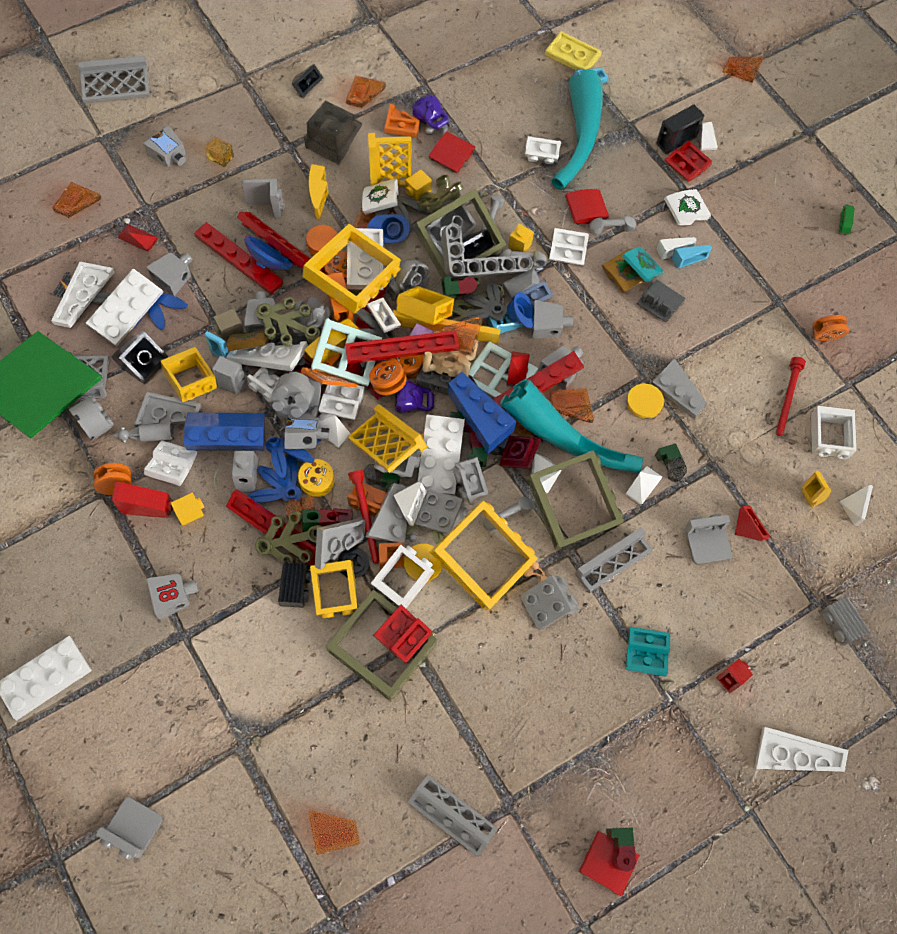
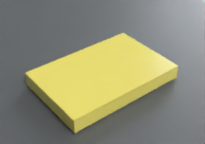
M562 31L545 50V56L574 70L591 69L602 53L601 50Z

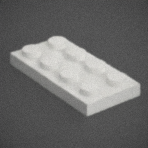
M356 228L383 247V229ZM350 241L347 244V289H364L383 271V264Z
M132 269L86 324L117 347L162 295L163 290L135 269Z
M434 415L426 416L423 440L427 448L421 453L418 482L423 484L426 491L432 490L447 495H455L457 481L453 469H456L455 463H458L460 459L465 419Z
M68 636L0 680V696L12 717L18 720L92 670L72 637Z

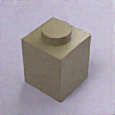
M234 308L214 316L216 324L213 327L217 335L221 334L223 340L228 339L232 334L244 332L242 323Z

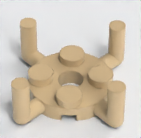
M471 341L469 354L466 355L458 350L433 354L428 351L425 352L423 372L435 371L441 375L444 372L448 373L449 377H456L463 372L468 377L471 366L469 361L476 358L478 341Z

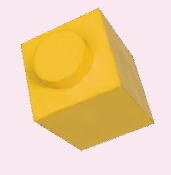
M421 169L405 180V192L414 200H419L423 193L432 191V179Z
M518 224L510 235L508 248L513 251L526 252L532 245L534 232Z
M193 492L171 502L182 526L204 516L201 509L205 507L200 497L195 498Z

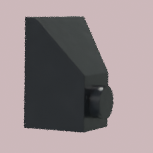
M145 331L124 343L111 356L124 371L143 384H146L162 367L161 360L169 357Z

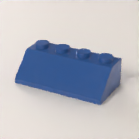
M187 413L184 426V446L186 450L264 451L265 413Z

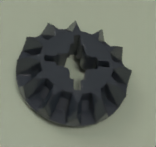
M359 548L344 550L337 561L351 560L353 562L357 557V564L359 566L353 567L355 579L360 576L363 577L369 567L368 555ZM347 571L340 572L348 578Z

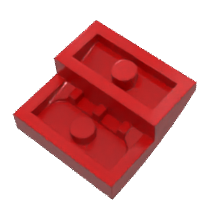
M446 132L434 146L428 157L458 174L464 162L470 158L475 146Z
M687 141L679 150L676 148L664 159L669 166L688 182L712 165V160L690 141Z
M585 189L566 193L565 198L574 223L589 224L595 218H602L603 220L609 218L600 189Z
M401 604L372 636L401 661L407 663L433 631L419 618L414 617Z
M597 831L579 872L622 897L634 868L628 872L616 869L612 862L614 855L613 838H607L606 834ZM635 852V854H636V855H635V856H636V863H637V861H638L640 855Z

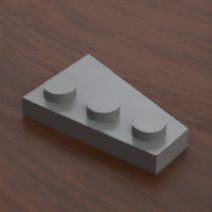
M675 358L651 383L665 397L693 418L707 404Z
M146 392L134 426L170 422L172 425H184L187 413H200L202 405L191 401L182 402L181 399Z
M396 483L390 485L381 504L382 506L365 537L389 543L402 542L405 544L407 520L394 495L408 488L407 486Z
M358 518L317 528L315 568L322 569L330 559L335 560L338 558L340 552L345 549L349 550L361 542L365 535V520Z

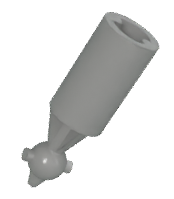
M170 422L139 425L129 432L125 427H121V430L113 434V436L122 440V443H125L129 437L141 442L173 440L174 432L173 425Z

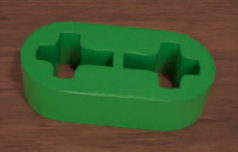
M847 204L843 206L840 215L839 233L849 235L851 232L854 206Z

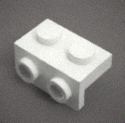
M528 137L525 158L531 162L540 160L546 164L557 163L561 141Z
M261 367L254 376L250 374L247 376L248 386L254 392L258 391L263 394V397L268 402H272L271 394L280 378L275 374L268 375V370L265 367Z

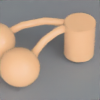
M534 562L524 573L526 577L532 575L540 576L541 578L537 584L547 578L537 562ZM539 569L543 573V576L538 573H533V571Z

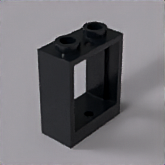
M693 104L662 122L656 141L657 146L665 154H668L676 148L683 146L687 141L697 138L705 115Z

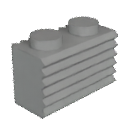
M220 356L212 368L218 386L223 390H229L232 394L238 395L247 384L240 363Z
M847 596L822 610L825 622L831 625L833 631H835L836 639L842 642L844 646L870 632Z

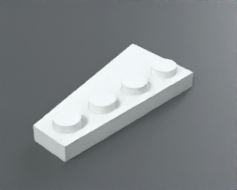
M79 262L51 320L52 323L71 328L115 273L113 268Z

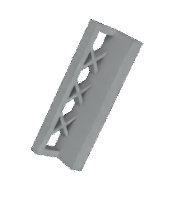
M642 527L578 568L576 576L589 593L653 551L644 539L646 532ZM638 542L645 549L642 553L633 552V546ZM618 555H629V561L626 564L617 562ZM605 564L614 565L613 572L611 574L602 573V566ZM589 574L598 576L597 583L593 586L585 579Z
M429 775L417 787L408 801L411 806L477 857H479L498 829ZM428 784L429 786H431L435 790V793L427 790L425 788V785ZM443 799L449 800L453 806H448L444 803ZM461 813H466L470 820H466ZM479 826H483L490 832L488 836L479 829Z

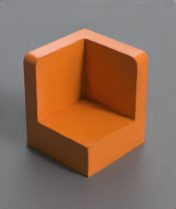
M402 542L379 543L380 569L385 566L400 545L403 546ZM403 555L396 562L393 568L404 567Z

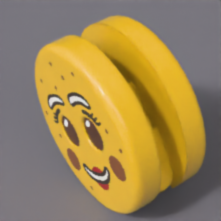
M314 459L313 463L305 462L298 472L300 488L308 496L322 497L328 494L334 486L333 469L324 460Z

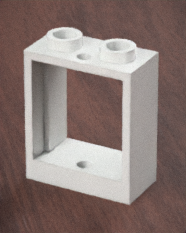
M817 406L811 413L812 454H818L821 457L835 456L839 459H847L856 452L855 410ZM821 422L843 424L844 446L821 444Z
M400 545L371 584L397 605L402 604L407 608L435 571L431 568L433 564L424 557L422 560L416 557L417 552L409 545L406 548ZM403 553L425 570L404 598L383 582V579Z

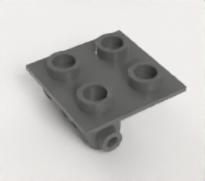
M656 279L647 291L644 290L637 304L664 322H667L686 298Z
M421 368L416 378V385L427 389L430 387L431 391L436 386L435 392H438L440 387L439 393L448 395V383L455 377H449L448 373L442 372V375L435 371L425 373Z

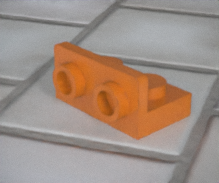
M362 483L369 514L376 516L387 492ZM354 486L352 493L348 494L347 500L352 508L360 510Z

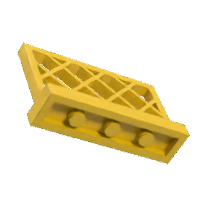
M368 133L371 186L385 182L381 180L386 177L389 180L397 179L398 187H405V180L400 181L399 179L402 177L407 179L411 176V137L375 138V133ZM408 143L403 148L398 146L399 144ZM379 144H388L389 146L383 148ZM393 148L397 150V152L394 154L389 152ZM402 154L407 156L403 160L399 158ZM387 155L389 158L384 160L381 157ZM393 160L398 162L395 165L390 164ZM386 166L389 169L387 171L382 170V168ZM401 166L406 167V169H404L403 171L400 170L399 168H400ZM393 172L398 173L396 176L390 175Z
M380 404L373 408L375 414L348 436V439L389 473L417 449L423 452L427 448L418 432ZM376 421L379 422L378 426L371 427ZM389 430L388 434L381 435L382 431ZM376 432V436L369 437V433ZM364 434V438L356 439L360 435ZM399 437L398 442L391 443L393 438ZM386 440V444L379 445V441ZM374 442L373 446L366 447L367 443ZM410 445L409 448H407L404 451H401L403 446ZM397 448L396 452L389 453V449ZM384 450V454L376 455L377 451ZM395 458L389 465L386 464L387 459Z

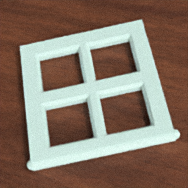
M327 318L311 369L368 386L370 382L369 374L374 367L375 361H367L363 376L346 371L348 364L346 348L344 347L343 349L328 344V336L330 330L333 329L348 334L346 343H354L355 337L366 341L380 340L382 337ZM325 348L342 354L338 368L321 363Z
M489 341L470 367L469 375L472 377L480 367L495 374L488 386L474 379L478 387L492 398L501 394L495 390L501 379L506 381L508 379V375L505 373L510 366L511 353ZM490 352L506 359L499 370L484 363ZM528 363L526 379L534 375L538 370L537 367Z

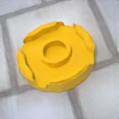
M645 383L638 384L631 388L628 393L627 406L629 411L638 418L650 419L660 413L664 406V398L657 387Z
M417 544L411 547L417 552L415 556L420 560L423 557L433 564L431 568L435 571L426 582L428 583L440 575L443 566L429 553L435 546ZM405 555V572L412 580L417 581L425 570Z

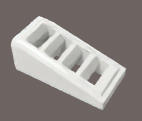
M696 238L659 240L656 250L661 260L672 257L674 250L677 248L693 247L696 243Z

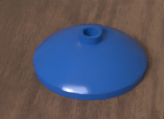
M246 235L244 238L245 245L250 255L257 260L256 264L258 266L274 270H288L293 266L287 257L282 256L278 250L267 243L249 235Z

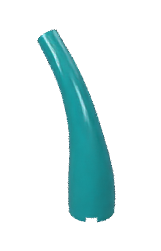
M582 70L580 75L576 77L572 75L568 82L575 119L577 145L569 163L565 168H561L551 180L553 186L558 190H563L577 175L589 157L597 138L602 115L603 87L601 76L597 75L595 70Z
M524 379L512 387L514 390L509 397L505 395L501 400L500 405L517 422L551 445L575 457L594 450L595 455H598L600 458V466L638 474L641 472L643 457L608 449L579 433L560 415L530 379L528 381Z

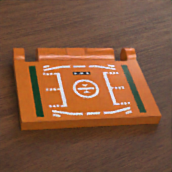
M305 367L301 369V374L307 375L321 384L357 388V383L316 369L312 370Z

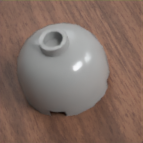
M408 259L400 264V270L394 279L402 292L416 286L422 288L427 286L430 275H428L429 268L424 263L416 259Z

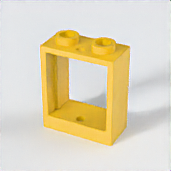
M416 286L398 294L396 312L434 325L452 316L454 298Z
M196 347L161 360L163 373L182 402L192 400L217 388L215 375ZM197 366L205 378L181 387L174 375Z
M347 560L327 563L322 569L315 568V565L310 566L316 615H322V619L332 618L334 613L342 612L343 616L352 615L354 610H357L359 607L353 562ZM347 571L351 604L322 609L318 575Z

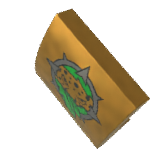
M630 248L601 265L608 278L615 281L622 294L644 281L622 257L624 253L631 250Z
M265 329L232 334L228 338L227 348L228 351L264 346L265 342L269 339L265 335Z

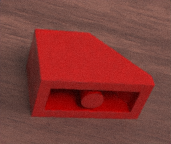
M739 658L716 678L729 693H732L753 676L749 665Z

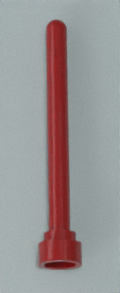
M792 357L789 366L792 372L776 430L777 436L784 434L798 375L805 367L806 360L801 357Z
M363 470L349 472L348 476L352 484H355L367 534L372 523L362 484L365 475ZM367 537L372 562L378 564L380 561L376 540Z

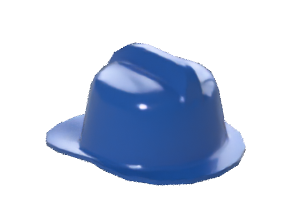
M389 214L375 216L369 222L368 229H383V243H398L407 238L410 225L402 215Z
M518 292L507 306L509 319L513 323H522L525 327L532 328L534 324L533 305L527 295Z

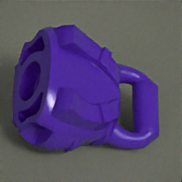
M427 94L415 101L412 106L413 116L433 129L438 130L449 122V117L443 111L441 102L434 95ZM440 116L444 117L434 124L432 123L433 121L439 119Z
M406 380L404 387L395 393V410L398 413H409L414 410L429 412L434 409V393L427 388L415 385L409 380ZM423 393H427V407L422 405Z

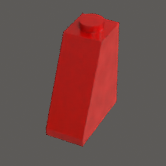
M115 482L112 501L121 514L169 518L170 512L173 511L171 505L173 500L167 492L123 482Z

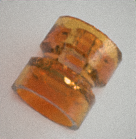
M312 496L303 497L300 501L296 499L285 501L287 517L294 511H299L302 514V510H315ZM294 514V516H293V517H294V520L297 521L298 518H297V516Z

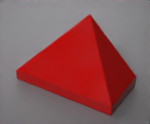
M129 224L125 226L118 236L119 239L147 252L150 251L158 240L156 236Z
M512 351L507 385L515 386L520 381L526 379L530 354Z
M750 505L742 506L739 509L735 535L758 541L769 540L771 538L752 507Z

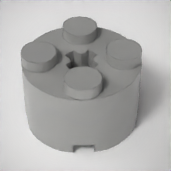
M289 372L287 375H282L271 394L273 409L295 418L301 417L307 411L315 394V388L310 384V379L298 372Z
M93 396L87 397L69 409L92 441L114 426V423Z

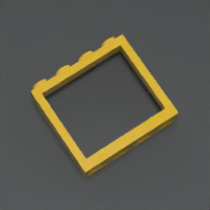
M348 224L304 265L302 277L356 314L362 307H366L371 298L374 299L382 287L385 288L392 277H396L397 272L400 270L401 259ZM350 241L386 266L357 296L320 271Z
M484 500L477 503L429 553L483 610H488L494 606L538 558L534 555V550L521 541V536L517 532L512 531L507 526V521L503 517L498 516L494 512L493 506ZM480 512L525 558L523 564L491 597L444 550Z

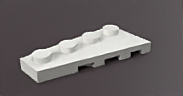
M301 341L298 345L291 344L290 346H275L274 343H267L264 346L230 351L226 357L244 365L292 371L305 353L304 349L308 347L307 341Z
M762 727L754 769L845 772L848 750Z

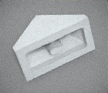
M702 122L697 135L700 150H717L718 147L712 122Z
M384 298L367 304L368 309L384 333L401 326Z
M321 413L318 416L319 427L329 428L328 441L339 449L348 439L350 432L336 415Z
M536 453L532 463V473L555 464L547 457ZM561 470L540 478L546 493L550 491Z
M646 466L639 473L625 495L641 506L662 479V476Z
M417 482L394 495L410 526L414 525L427 493L421 482Z
M868 485L839 501L855 526H858L865 520L873 488L872 485Z

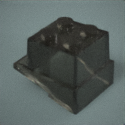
M325 100L307 121V134L304 136L305 148L339 165L348 152L349 146L360 130L362 123L355 120L354 114Z

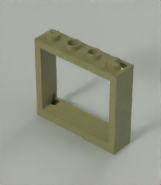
M473 189L412 226L442 278L448 277L445 273L444 260L425 227L471 200L496 244L475 258H488L491 254L496 256L506 246L503 237L476 189ZM472 264L469 265L470 271L474 269ZM458 268L453 270V272L457 274Z
M594 450L532 473L526 477L555 550L624 523L622 520L623 513L617 508L615 494L609 489L607 484L608 477L606 473L602 472L600 458L598 455H595ZM587 460L612 521L564 539L540 478Z
M372 590L327 644L326 649L327 652L391 702L437 645V638H435L436 634L433 632L426 640L427 643L393 686L387 685L338 646L374 601L391 614L399 606L391 604L388 601V597L382 592L377 593Z

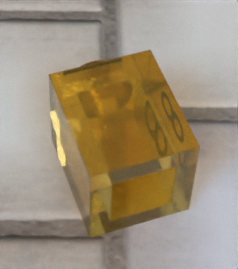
M214 137L205 147L208 160L223 167H226L234 157L232 145L217 137Z

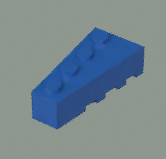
M463 372L448 383V395L459 412L462 413L466 423L472 428L476 438L481 442L488 455L514 432L516 420Z

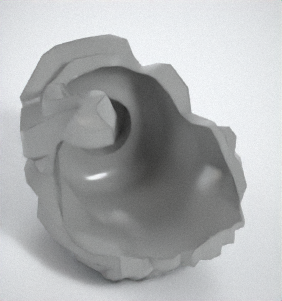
M315 297L298 301L294 311L307 304L311 308V315L309 317L296 318L293 321L307 327L315 326L319 330L322 329L325 320L331 315L330 309ZM290 328L291 331L298 336L305 335L299 331Z

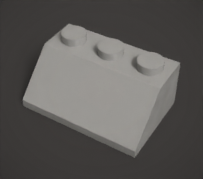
M450 198L444 203L442 208L455 200ZM464 204L425 227L442 258L441 232L446 226L452 223L459 225L462 239L477 227ZM448 229V234L454 237L453 230Z

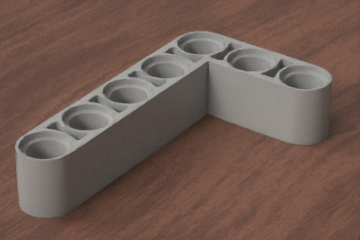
M449 224L441 232L445 273L453 279L519 274L530 270L533 266V261L528 255L464 259L462 232L459 225ZM448 229L453 230L454 237L448 234ZM450 247L455 248L456 255L450 253ZM521 260L525 263V268L520 266ZM504 261L508 263V270L503 266ZM487 263H490V264H491V266H492V270H491V271H489V270L487 269V267H486V264H487ZM470 264L474 265L475 272L470 271ZM453 265L458 268L457 274L452 271Z

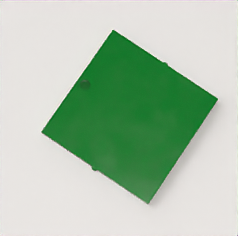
M37 331L0 360V416L31 439L99 382L102 376L73 356L71 352L66 351Z

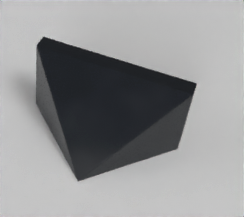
M312 64L294 77L292 85L300 97L303 98L324 77L315 64Z
M488 229L469 234L462 239L464 259H471L495 245Z

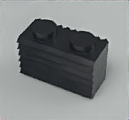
M283 563L278 597L279 606L304 608L305 602L309 601V590H306L307 583L311 582V571H309L307 564Z

